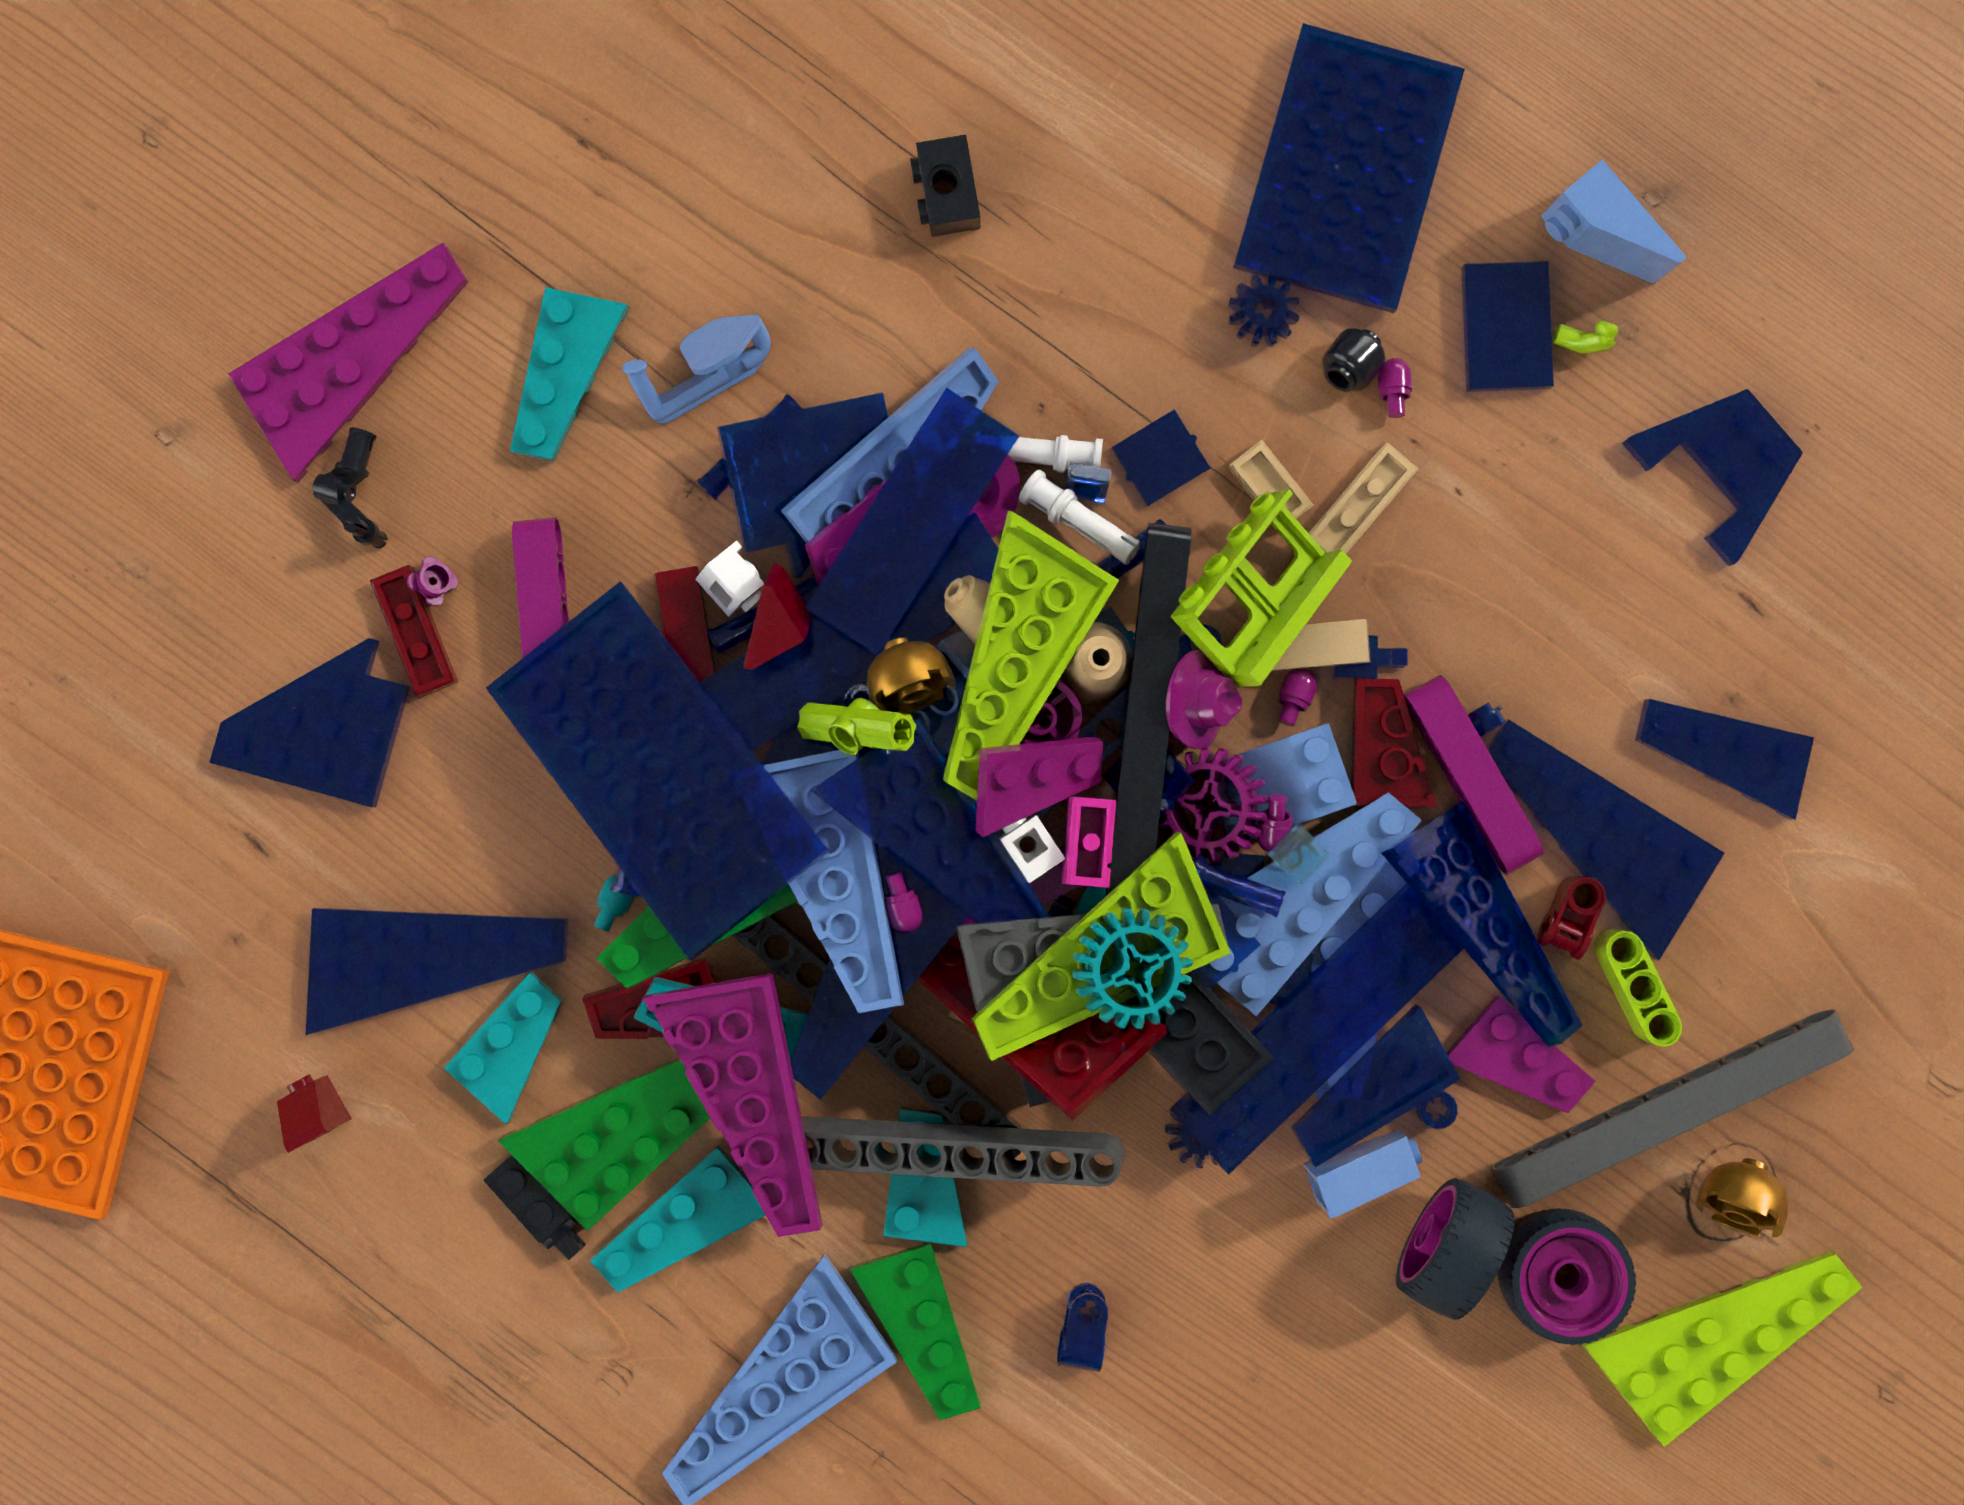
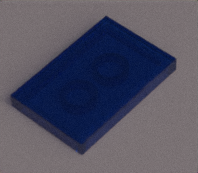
M1549 261L1464 264L1461 270L1466 392L1551 389L1554 386Z

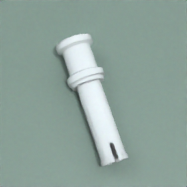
M981 432L976 433V444L997 446L1005 450L1014 462L1053 465V470H1057L1059 473H1064L1066 469L1091 471L1093 476H1099L1103 439L1097 438L1095 442L1069 440L1067 435H1061V437H1056V441L983 434Z
M1040 469L1031 475L1020 493L1019 501L1024 505L1029 503L1046 513L1048 520L1053 524L1064 523L1080 535L1122 561L1125 565L1130 563V560L1135 557L1141 546L1139 540L1126 534L1078 502L1075 492L1069 488L1064 491L1047 480L1046 474Z

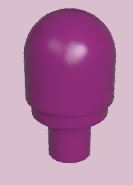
M1392 358L1385 361L1377 375L1378 393L1381 395V400L1386 401L1388 404V417L1401 418L1405 416L1404 400L1411 397L1412 374L1409 365L1404 360Z
M1308 669L1291 670L1284 678L1278 701L1284 705L1278 719L1284 725L1294 727L1299 711L1306 712L1307 708L1311 706L1317 689V680Z
M1281 794L1270 796L1269 807L1263 810V812L1268 813V819L1258 821V827L1262 833L1257 837V842L1263 850L1269 853L1283 851L1291 840L1293 821L1291 820V814L1285 811L1287 798Z
M902 872L889 874L885 878L890 894L884 896L889 924L897 932H913L922 922V910L918 896L914 893V889H906Z

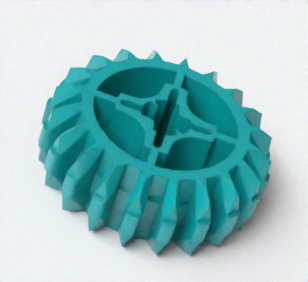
M1123 908L1119 922L1114 913L1108 912L1105 914L1106 929L1099 923L1093 922L1090 928L1097 935L1094 940L1086 936H1081L1079 939L1082 945L1089 948L1086 954L1075 952L1073 955L1074 960L1085 963L1084 968L1076 969L1072 972L1073 978L1087 980L1086 983L1076 989V992L1081 997L1092 995L1085 1006L1091 1012L1101 1008L1099 1019L1105 1023L1109 1022L1115 1015V1025L1124 1029L1129 1019H1131L1133 1027L1142 1029L1146 1015L1148 1020L1156 1025L1160 1023L1158 1012L1160 1008L1169 1015L1175 1012L1174 1006L1169 1002L1172 997L1180 1001L1186 999V995L1177 990L1179 982L1183 984H1190L1192 982L1190 976L1181 973V968L1192 966V959L1179 957V954L1189 947L1188 943L1184 940L1173 942L1178 936L1179 929L1173 925L1164 929L1166 918L1162 915L1157 914L1150 921L1149 910L1141 908L1136 918H1134L1130 908ZM1135 932L1146 933L1156 941L1160 948L1154 951L1145 950L1138 953L1134 945L1128 942L1126 934ZM1114 942L1112 945L1114 961L1111 966L1102 970L1103 974L1100 975L1102 957L1106 949ZM1130 959L1140 963L1135 968V978L1125 974V971L1130 968ZM1164 962L1161 982L1156 990L1153 991L1151 977L1154 971L1163 966ZM1127 984L1131 992L1137 995L1139 1002L1129 1004L1115 1002L1109 997L1105 989L1110 986L1117 988Z

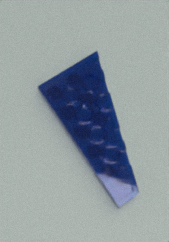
M312 908L305 1035L566 961L568 918Z

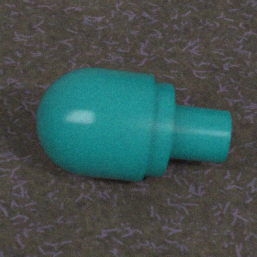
M619 873L611 875L604 882L597 897L598 902L596 906L600 907L601 910L594 923L595 927L609 932L616 916L623 918L625 912L628 913L636 896V884L631 877Z

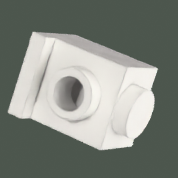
M737 541L710 561L695 579L728 617L740 608L747 613L760 601V589L764 585L754 565L747 560H743L738 554L742 546Z
M1032 815L1027 819L1025 817L1002 828L1005 834L997 838L1021 873L1023 879L1028 883L1065 860V857L1037 815ZM1026 836H1030L1035 843L1033 850L1028 853H1024L1019 847L1020 840Z

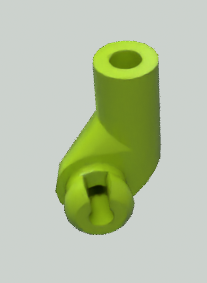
M1600 321L1596 324L1593 334L1560 323L1554 332L1552 343L1580 354L1608 351L1616 344L1614 339L1619 329L1617 325Z

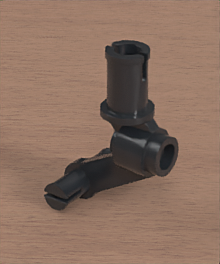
M350 427L341 462H336L335 469L331 472L319 474L315 478L313 495L315 498L320 499L343 523L344 529L352 533L353 538L363 545L371 544L373 547L380 549L386 545V542L381 539L388 540L387 535L379 530L375 522L368 519L351 503L356 496V485L369 476L366 467L377 436L369 431Z

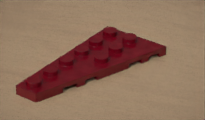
M925 926L895 952L897 962L979 1036L972 1017L978 1011L975 1008L960 941ZM1099 1013L1002 1057L1073 1121L1167 1034L1166 1025L1162 1023L1155 1025L1145 1021L1142 1029H1136L1133 1027L1131 1019H1129L1128 1024L1123 1029L1115 1025V1015L1109 1022L1105 1023L1099 1019Z

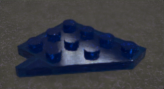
M883 392L717 427L744 552L748 553L786 544L793 578L796 579L803 576L810 565L805 548L807 543L781 510L888 418Z
M368 638L223 720L219 726L209 763L368 807H376L410 686L370 675L380 641Z

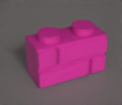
M1084 797L1067 798L1063 846L1065 860L1062 861L1061 884L1109 888L1111 869L1107 867V864L1111 863L1116 800Z

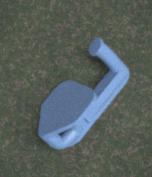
M756 314L722 317L710 321L687 335L680 344V350L692 372L696 375L660 396L647 376V363L645 361H628L622 366V371L627 374L634 392L649 416L658 423H668L754 374L764 363L770 352L771 339L760 316ZM752 341L754 345L744 351L748 343Z

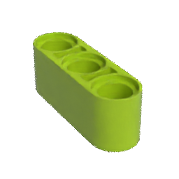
M1618 929L1604 930L1595 940V955L1632 1031L1637 1038L1656 1046L1666 1047L1674 1044L1682 1033L1681 1019L1643 942L1632 932ZM1622 938L1626 943V953L1621 959L1615 960L1612 956L1611 948L1614 941ZM1641 976L1645 982V990L1642 995L1634 998L1631 994L1630 986L1635 978ZM1660 1015L1664 1022L1663 1029L1658 1035L1652 1036L1649 1030L1650 1021L1655 1016Z

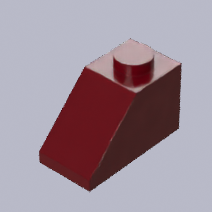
M309 1074L287 1086L290 1094L277 1101L283 1144L288 1153L316 1140L352 1119L328 1075L313 1080Z

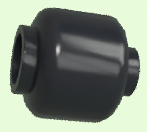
M1349 328L1342 331L1324 353L1322 359L1324 375L1327 381L1340 391H1361L1369 386L1382 369L1386 356L1381 346V340L1374 332L1367 329Z

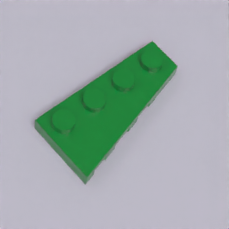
M932 1242L851 1266V1273L939 1420L980 1409L981 1402Z

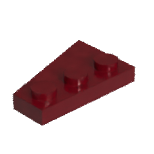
M706 957L667 969L630 989H627L621 983L584 995L582 1000L595 1038L647 1039L648 1037H664L662 1032L634 1019L637 1008L655 977L692 986L714 983Z

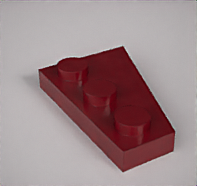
M1354 679L1351 788L1357 802L1356 805H1369L1385 794L1390 793L1405 807H1438L1435 795L1432 793L1426 775L1427 769L1423 756L1419 752L1413 732L1414 726L1399 679Z

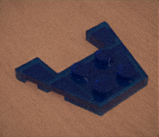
M1749 389L1637 433L1622 442L1645 471L1652 469L1678 445H1681L1733 504L1736 511L1704 537L1728 566L1734 565L1740 560L1803 453Z

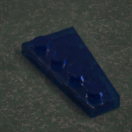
M1644 700L1635 741L1682 765H1687L1703 773L1705 777L1740 792L1742 796L1777 811V814L1789 820H1796L1814 737L1657 700Z
M1415 1004L1291 1126L1308 1159L1315 1167L1461 1080L1422 1008Z

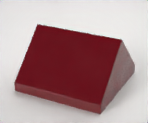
M773 563L763 585L743 668L752 670L800 644L806 638L813 614L782 565Z

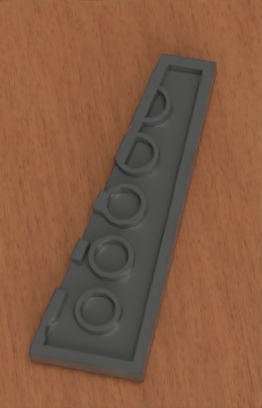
M1210 903L1228 945L1219 904ZM1086 914L957 925V933L976 1010L979 1012Z

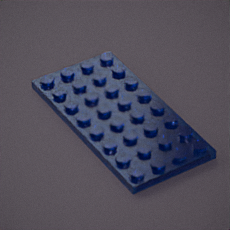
M621 581L486 687L490 695L690 960L699 956L830 852L630 590Z

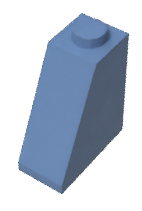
M1397 1130L1309 1160L1303 1164L1317 1204L1331 1219L1420 1178L1417 1164L1422 1163V1157L1414 1138L1408 1140L1406 1135Z

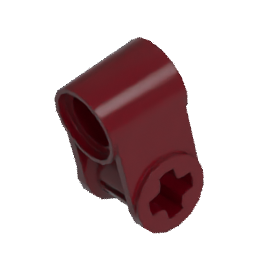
M1575 875L1564 879L1558 886L1549 912L1540 925L1537 943L1542 946L1551 944L1570 952L1571 958L1580 960L1591 943L1594 927L1606 901V892L1603 885L1594 878ZM1584 884L1589 891V898L1586 904L1579 907L1574 902L1573 894L1577 886ZM1559 931L1571 935V938L1561 935Z

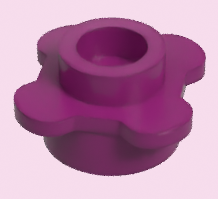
M426 557L422 561V568L417 573H411L408 576L407 585L411 590L420 592L426 598L428 605L439 606L443 603V596L446 592L457 587L458 579L447 565L439 562L435 557ZM429 579H435L436 585H431Z

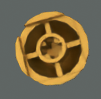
M897 638L886 643L883 647L884 651L876 656L867 674L870 700L882 711L898 708L900 713L910 714L925 709L945 698L942 689L947 685L952 690L956 687L954 675L945 656L929 643L908 641L907 638Z
M1744 1158L1742 1162H1727L1718 1165L1705 1177L1695 1202L1697 1209L1701 1213L1704 1206L1715 1212L1716 1214L1712 1215L1711 1220L1724 1227L1760 1237L1762 1229L1773 1230L1771 1238L1783 1234L1789 1208L1786 1190L1779 1179L1768 1172L1766 1164L1751 1158Z

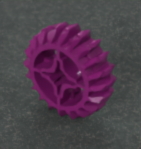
M1210 747L1201 749L1199 757L1193 751L1185 753L1186 765L1179 760L1171 764L1176 776L1169 773L1164 774V783L1169 788L1162 791V799H1165V805L1161 806L1160 814H1166L1167 820L1161 822L1158 828L1160 830L1172 829L1174 831L1168 839L1176 832H1181L1189 853L1191 854L1195 849L1196 860L1200 862L1205 861L1209 854L1214 863L1221 862L1224 858V852L1230 859L1238 857V846L1244 850L1253 847L1252 840L1248 834L1259 837L1262 833L1258 825L1255 824V821H1265L1266 818L1268 819V813L1258 811L1259 804L1269 803V796H1258L1256 791L1265 786L1264 779L1251 781L1250 777L1255 773L1256 767L1252 764L1240 769L1244 757L1241 754H1234L1229 760V753L1225 748H1219L1215 756ZM1205 770H1211L1209 780L1204 781L1203 788L1199 793L1185 792L1188 784L1196 775ZM1225 775L1237 787L1241 803L1234 801L1229 796L1228 781L1225 780ZM1215 797L1213 801H1218L1219 807L1227 809L1209 813L1211 808L1206 809V803L1197 801ZM1183 807L1190 809L1194 813L1196 818L1195 829L1199 830L1198 833L1188 823ZM1224 817L1239 818L1236 827L1226 837L1220 840H1213L1214 830L1219 829Z

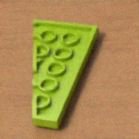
M1009 510L943 777L946 783L976 801L979 749L1020 744L1119 582L1114 576Z
M1176 832L972 1017L988 1058L991 1061L1100 1013L1101 1008L1091 1012L1085 1006L1092 995L1081 997L1076 992V989L1086 983L1087 980L1073 978L1072 972L1076 969L1084 968L1085 963L1074 960L1073 955L1075 952L1087 953L1089 947L1079 942L1080 937L1086 936L1094 940L1097 935L1091 930L1090 925L1093 922H1097L1106 929L1105 914L1108 912L1114 913L1120 922L1123 908H1130L1134 918H1136L1138 911L1142 908L1150 911V921L1157 914L1166 918L1164 929L1171 925L1176 926L1179 929V933L1173 942L1184 940L1189 946L1184 952L1179 954V957L1191 958L1193 962L1192 966L1181 968L1182 974L1191 972L1231 954L1181 832ZM1135 932L1126 934L1128 942L1134 945L1138 953L1145 950L1154 951L1160 948L1156 941L1146 933ZM1114 942L1110 944L1102 957L1100 975L1103 974L1102 970L1111 966L1114 961V951L1112 948ZM1130 959V968L1125 971V974L1135 978V968L1140 963ZM1164 962L1163 966L1154 971L1151 977L1152 989L1161 982ZM1127 984L1117 988L1110 986L1105 989L1109 997L1118 1003L1137 996L1131 992Z
M1828 1251L1784 1267L1781 1272L1762 1279L1754 1278L1741 1283L1740 1287L1723 1293L1718 1291L1660 1312L1655 1318L1636 1325L1628 1324L1616 1329V1332L1608 1334L1604 1338H1599L1597 1341H1592L1588 1344L1583 1343L1582 1346L1658 1442L1665 1447L1863 1287L1837 1254Z

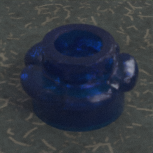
M1488 702L1468 714L1480 737L1506 722L1500 712L1503 709L1502 706L1493 709Z

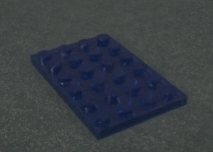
M1303 23L1233 268L1395 313L1398 308L1465 68Z

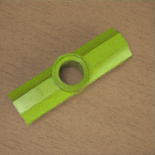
M856 698L848 707L808 702L799 711L800 720L797 728L804 739L832 742L835 747L848 755H856L864 746L907 751L914 743L916 724L911 714L879 710L872 702L864 698Z

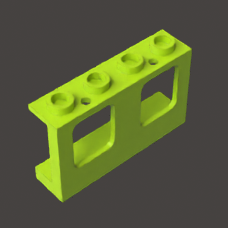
M1290 489L1274 493L1264 492L1252 502L1250 514L1244 522L1236 525L1226 537L1227 544L1220 553L1212 556L1204 564L1202 569L1204 571L1203 575L1196 584L1191 585L1181 594L1178 600L1180 605L1170 616L1225 677L1234 680L1236 688L1261 686L1352 563V560L1343 550L1324 552L1284 505L1293 495ZM1270 524L1294 551L1292 562L1273 586H1270L1245 558ZM1223 585L1228 588L1248 611L1246 623L1226 648L1197 619Z

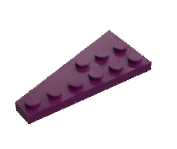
M444 243L434 247L228 373L293 481L300 482L308 472L306 469L314 459L328 449L333 443L331 439L348 420L351 421L393 372L392 367L405 352L409 353L418 342L416 339L432 320L438 319L468 283L467 278Z

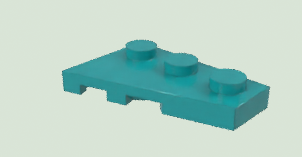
M533 972L529 973L444 1067L446 1071L506 1125L511 1122L516 1110L515 1107L523 1089L528 1083L532 1074V1068L541 1048L546 1042L563 999Z
M900 1107L898 1122L944 1124L943 1115L940 1112ZM923 1144L924 1149L929 1154L941 1155L938 1148L934 1145ZM895 1147V1149H894V1153H898V1150H897L896 1147ZM891 1174L883 1236L967 1247L955 1179L949 1177Z

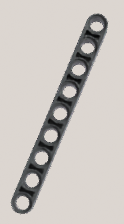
M1835 1010L1815 1013L1506 1157L1492 1167L1511 1208L1515 1209L1530 1205L1850 1055L1854 1048Z
M801 1116L805 1137L811 1140L814 1148H808L811 1167L817 1170L1102 1187L1109 1186L1116 1181L1125 1158V1148L1121 1140L1107 1133ZM840 1139L852 1142L856 1150H847L841 1144ZM881 1142H891L897 1148L898 1153L888 1152L884 1149ZM923 1144L934 1145L938 1148L941 1155L929 1154L924 1149ZM965 1147H976L981 1151L983 1157H972L967 1153ZM1008 1150H1020L1026 1156V1160H1015L1009 1155ZM1055 1151L1062 1152L1067 1155L1070 1161L1068 1163L1057 1162L1050 1153ZM1096 1154L1107 1155L1111 1158L1113 1164L1101 1165L1096 1162L1093 1156Z

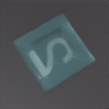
M1296 824L1267 854L1299 886L1330 856L1308 831L1299 824Z

